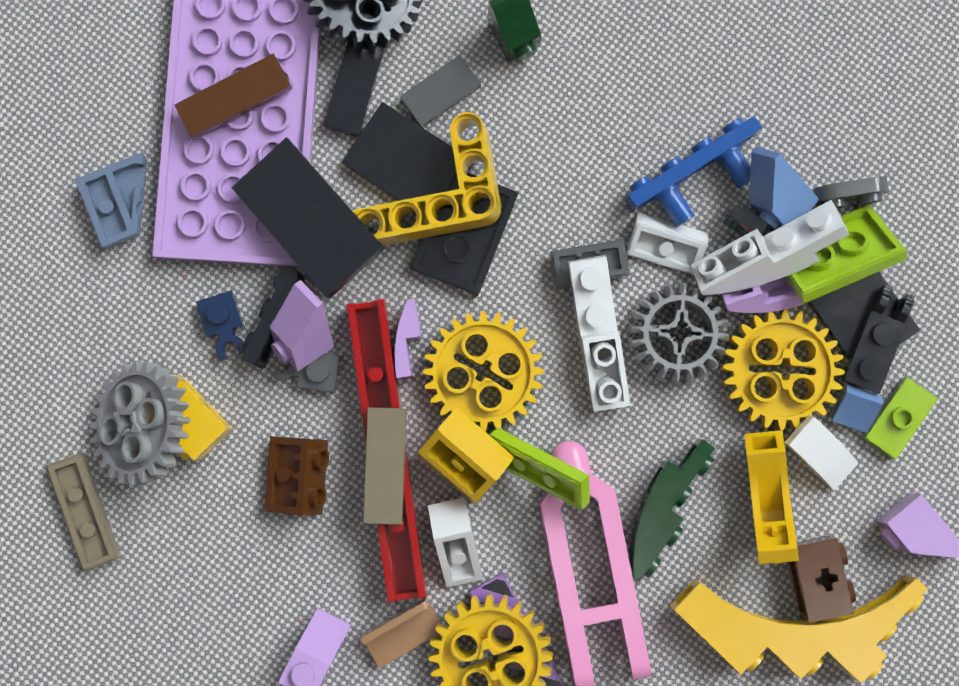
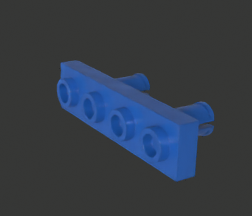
M755 116L745 122L741 117L735 119L722 129L724 132L723 136L715 141H712L710 136L703 139L691 148L694 153L683 161L677 156L660 167L662 174L652 180L645 176L629 187L631 193L628 194L625 203L633 213L652 200L655 202L659 200L675 227L681 226L695 215L677 189L680 186L679 184L715 161L723 164L738 189L750 182L751 166L740 148H742L743 143L755 137L762 129V126Z

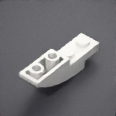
M830 200L765 236H762L758 229H755L691 264V267L703 295L740 291L781 279L819 262L820 260L816 252L848 236L849 232L836 206Z
M602 255L568 261L574 314L593 412L631 406L620 332L617 330L607 257Z

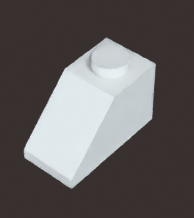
M465 497L428 505L433 539L446 587L483 580Z

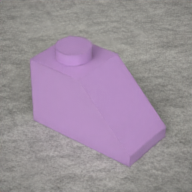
M301 280L292 287L270 326L274 343L271 344L273 352L282 363L288 361L297 372L334 347L323 303Z
M909 493L876 520L883 529L880 532V536L893 550L899 549L914 554L959 558V539L922 494Z
M318 607L278 683L283 686H321L351 624Z

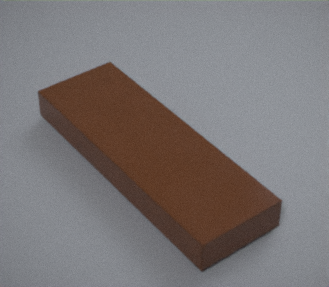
M273 53L174 104L191 138L195 140L293 88Z

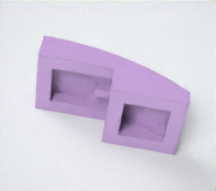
M785 277L760 286L720 294L727 310L739 313H765L804 305Z
M415 299L407 300L398 324L395 342V370L398 380L413 378L407 341L422 339Z

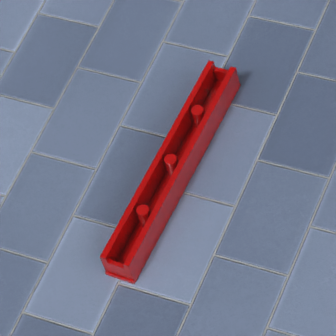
M385 299L347 304L365 441L367 440L368 407L401 408ZM405 445L403 524H377L388 603L427 596L407 445Z

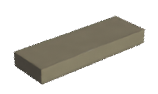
M368 407L363 523L403 524L407 409Z
M79 453L45 466L82 571L85 572L122 558L85 453Z

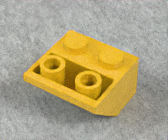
M457 407L416 454L472 504L480 500L515 458Z

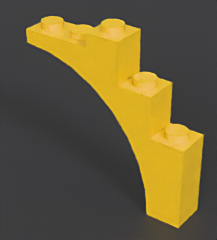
M904 575L885 593L854 609V614L812 623L804 620L774 619L742 610L721 599L696 579H693L669 606L741 675L745 670L748 672L754 670L764 658L762 652L767 648L800 679L805 675L810 676L814 674L823 664L824 660L822 657L826 653L851 678L862 683L865 679L871 680L880 672L883 667L881 662L887 657L876 644L879 641L884 642L895 633L898 627L896 623L905 613L911 614L923 602L921 596L928 588L917 578Z

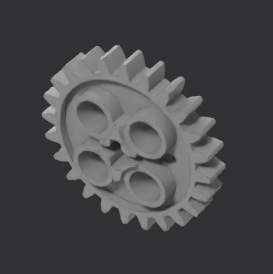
M133 361L132 365L123 364L122 372L112 371L113 382H103L106 393L104 395L96 394V398L101 404L99 408H92L91 410L97 416V421L89 424V427L96 429L97 434L90 439V443H98L99 447L93 455L94 457L103 458L100 469L109 470V478L118 479L120 484L144 486L145 483H156L157 476L166 477V466L175 467L177 465L173 454H183L184 452L179 441L189 437L182 428L183 425L191 422L190 418L183 417V411L190 405L187 402L180 401L186 390L185 388L176 387L179 378L177 376H170L169 368L160 367V364Z

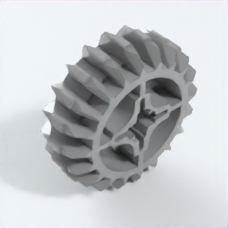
M685 283L678 285L676 295H674L670 284L664 285L663 298L657 290H652L649 295L653 304L645 299H641L638 302L639 307L645 313L636 311L631 313L630 317L634 321L639 322L640 325H633L627 328L628 333L639 334V339L628 343L629 348L641 346L643 351L636 354L634 360L639 362L647 357L650 362L645 365L643 371L649 373L655 366L658 367L656 380L662 381L666 377L667 372H670L671 384H678L680 373L683 374L686 383L693 382V370L700 378L706 377L708 374L703 364L705 363L713 369L717 368L719 363L712 354L717 356H724L726 354L725 349L717 345V342L729 340L728 334L718 332V328L728 325V320L716 321L715 315L721 313L723 308L719 305L710 310L707 305L712 302L713 296L707 295L700 301L698 299L700 289L697 286L691 290L689 296L686 295L687 287ZM675 304L674 312L668 325L650 326L651 319L659 308ZM686 306L699 314L706 330L694 327L690 323ZM677 325H681L683 327L681 331L685 329L686 334L691 336L681 339L678 344L673 341L675 337L671 338L670 333L662 332L673 330ZM649 337H654V339H659L666 343L670 362L664 360L655 352ZM690 342H706L702 353L697 359L691 363L682 364V356L685 355L686 346Z

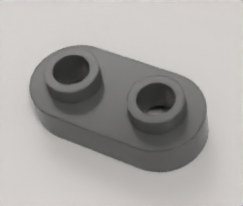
M886 176L833 183L813 189V193L819 199L815 205H822L832 200L837 209L846 207V201L858 199L860 205L878 203L883 201L882 195L889 192Z

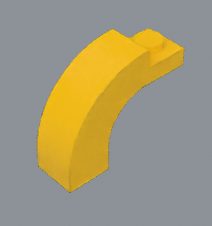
M783 431L744 434L759 564H781L799 561Z

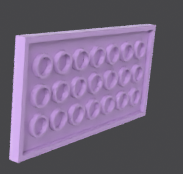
M173 0L152 253L154 258L288 267L289 265L290 267L300 268L231 187L286 137L293 142L311 163L321 27L316 28L315 26L318 15L307 14L310 3L303 0ZM274 53L293 89L193 140L174 104Z

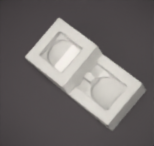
M808 415L784 442L806 463L805 466L833 491L858 464L857 460L842 443L811 415Z

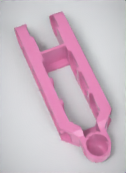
M563 441L553 448L550 455L589 475L590 496L598 502L602 522L600 529L606 541L609 556L607 564L613 577L617 597L614 604L580 610L561 513L564 501L545 492L539 501V507L574 685L595 686L584 626L619 619L623 644L627 649L632 673L631 679L650 677L651 667L615 489L591 474L587 452L580 443Z

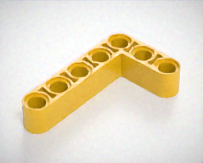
M463 112L457 115L450 125L459 189L353 210L366 226L371 220L379 219L380 227L374 235L383 246L484 227L498 220L501 214V202L490 136L483 121L476 114ZM470 126L478 127V133L474 139L469 141L462 140V133L466 128ZM473 163H484V170L479 176L469 177L467 175L468 169ZM481 198L490 199V207L485 213H474L473 207L475 202ZM445 205L453 206L452 216L446 221H438L437 213L439 209ZM409 212H415L417 215L415 224L410 228H402L401 220L403 216Z

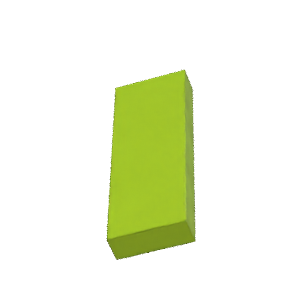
M498 427L489 434L490 437L515 457L505 470L577 509L583 510L590 503L588 474Z

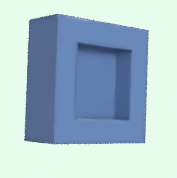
M846 384L832 411V421L868 433L883 406L882 396Z

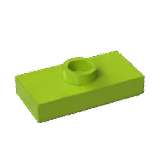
M904 377L875 418L868 433H865L862 438L891 459H897L938 398L909 377Z

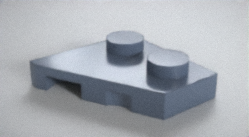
M142 152L75 179L100 244L104 249L140 236L147 159Z

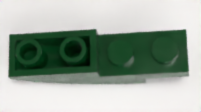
M697 439L678 467L669 461H663L642 498L631 535L629 551L632 576L638 581L643 576L649 578L661 562V559L657 557L665 545L671 547L683 531V528L679 526L683 518L673 512L672 508L675 505L681 507L692 492L689 485L697 474L702 477L714 461V458L710 455L715 447L704 439Z

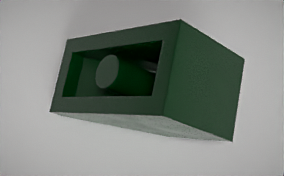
M489 0L488 25L507 62L515 58L518 61H522L537 52L536 48L540 46L542 35L530 0Z

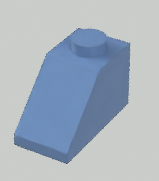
M756 146L751 152L749 205L759 215L758 217L768 224L766 229L774 231L811 211L819 200L813 191L780 153Z

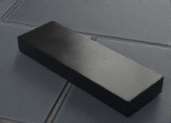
M348 39L324 122L326 129L359 137L385 52V48L379 41L376 42L374 50L370 51L366 42H361L359 49L355 50L353 40Z

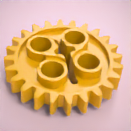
M788 309L780 310L778 319H776L773 312H765V322L755 315L751 317L752 329L745 324H741L738 327L743 336L742 338L734 335L729 337V341L735 346V349L725 350V356L730 358L731 362L720 366V369L730 372V377L721 383L722 385H733L734 390L726 397L727 399H740V403L735 409L737 412L747 408L750 410L747 421L753 422L761 416L762 428H768L774 420L776 430L783 431L788 420L790 427L794 430L800 425V418L804 421L808 415L813 416L812 412L819 416H825L827 413L822 405L823 402L827 404L836 403L830 391L841 390L843 386L834 381V376L843 375L845 371L835 368L834 363L843 359V355H832L831 349L838 342L837 340L829 342L824 340L829 331L828 328L819 331L814 330L817 323L816 318L803 323V312L801 311L795 313L792 320L789 318ZM760 340L766 341L771 346L772 354L767 361L759 358L756 353V345ZM798 342L803 343L808 348L809 355L805 362H800L794 356V346ZM782 364L786 368H813L815 373L813 375L792 373L782 376L779 372H751L749 367L750 365L772 367ZM760 377L765 378L770 383V394L766 398L760 397L755 392V382ZM797 379L805 382L808 389L806 397L802 400L795 397L792 390L793 384Z
M481 311L479 321L474 322L470 313H466V324L461 325L455 318L452 319L454 331L451 333L446 329H439L444 340L442 343L435 340L430 341V344L437 352L436 354H425L424 358L432 362L433 367L424 369L423 374L432 376L434 380L424 386L425 389L437 391V394L430 402L435 404L442 401L445 404L440 411L441 416L446 415L450 411L453 412L457 407L473 422H479L480 428L486 432L488 422H493L495 428L501 429V419L506 418L512 425L515 424L513 415L515 411L525 416L528 414L523 403L525 401L530 403L537 402V399L530 394L531 389H542L543 385L534 381V376L544 374V369L534 367V362L540 360L543 356L542 354H531L530 349L537 343L536 340L524 342L522 339L526 334V327L515 332L512 330L515 319L512 318L506 325L500 324V313L497 312L493 321H487L485 311ZM478 336L486 341L487 350L483 355L475 357L467 352L466 343L470 338ZM460 354L478 366H483L485 362L491 365L490 372L511 383L513 389L507 390L486 377L482 382L476 380L477 372L456 361L454 355ZM505 355L515 356L520 366L518 372L513 375L503 374L498 367L500 358ZM454 369H463L469 376L468 384L462 389L450 387L447 383L448 374ZM487 387H494L501 394V402L494 408H487L480 402V393Z
M488 593L485 604H481L478 597L473 595L470 608L462 601L458 602L456 607L459 615L448 610L444 617L449 625L438 623L435 630L443 637H433L431 639L430 645L439 649V651L431 653L428 660L439 663L430 673L432 677H443L438 686H473L468 676L473 672L482 673L488 680L487 686H546L545 681L539 676L546 677L551 675L552 668L543 664V662L553 659V652L543 650L544 647L550 644L551 637H539V633L544 629L545 624L544 622L534 625L531 623L535 613L534 610L524 615L520 613L522 601L519 600L511 608L508 606L507 595L502 597L499 604L494 603L492 593ZM498 625H506L512 629L514 637L509 641L499 640L494 634V628ZM462 635L471 636L475 639L477 648L473 651L463 650L458 644V637ZM521 645L524 648L521 652L501 654L515 646ZM487 649H490L492 655L500 654L495 664H492L490 658L481 659L484 657ZM481 659L463 668L458 664L461 661L467 662ZM510 662L519 663L523 666L525 674L519 678L511 677L506 673L505 665Z

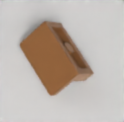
M426 596L363 632L358 640L362 646H367L380 669L439 635L435 628L438 623L442 622Z

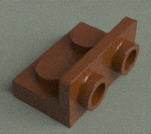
M270 436L265 512L295 515H321L323 513V505L327 496L325 489L326 467L329 463L327 440Z

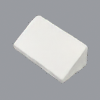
M638 213L626 255L694 275L691 264L703 258L708 245V234L683 225L676 228L673 222Z

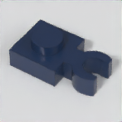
M230 290L196 301L206 336L208 338L218 336L219 338L216 344L218 357L221 360L228 359L225 349L232 342L237 345L239 353L243 354L244 340L236 336L235 330L245 326L234 292Z

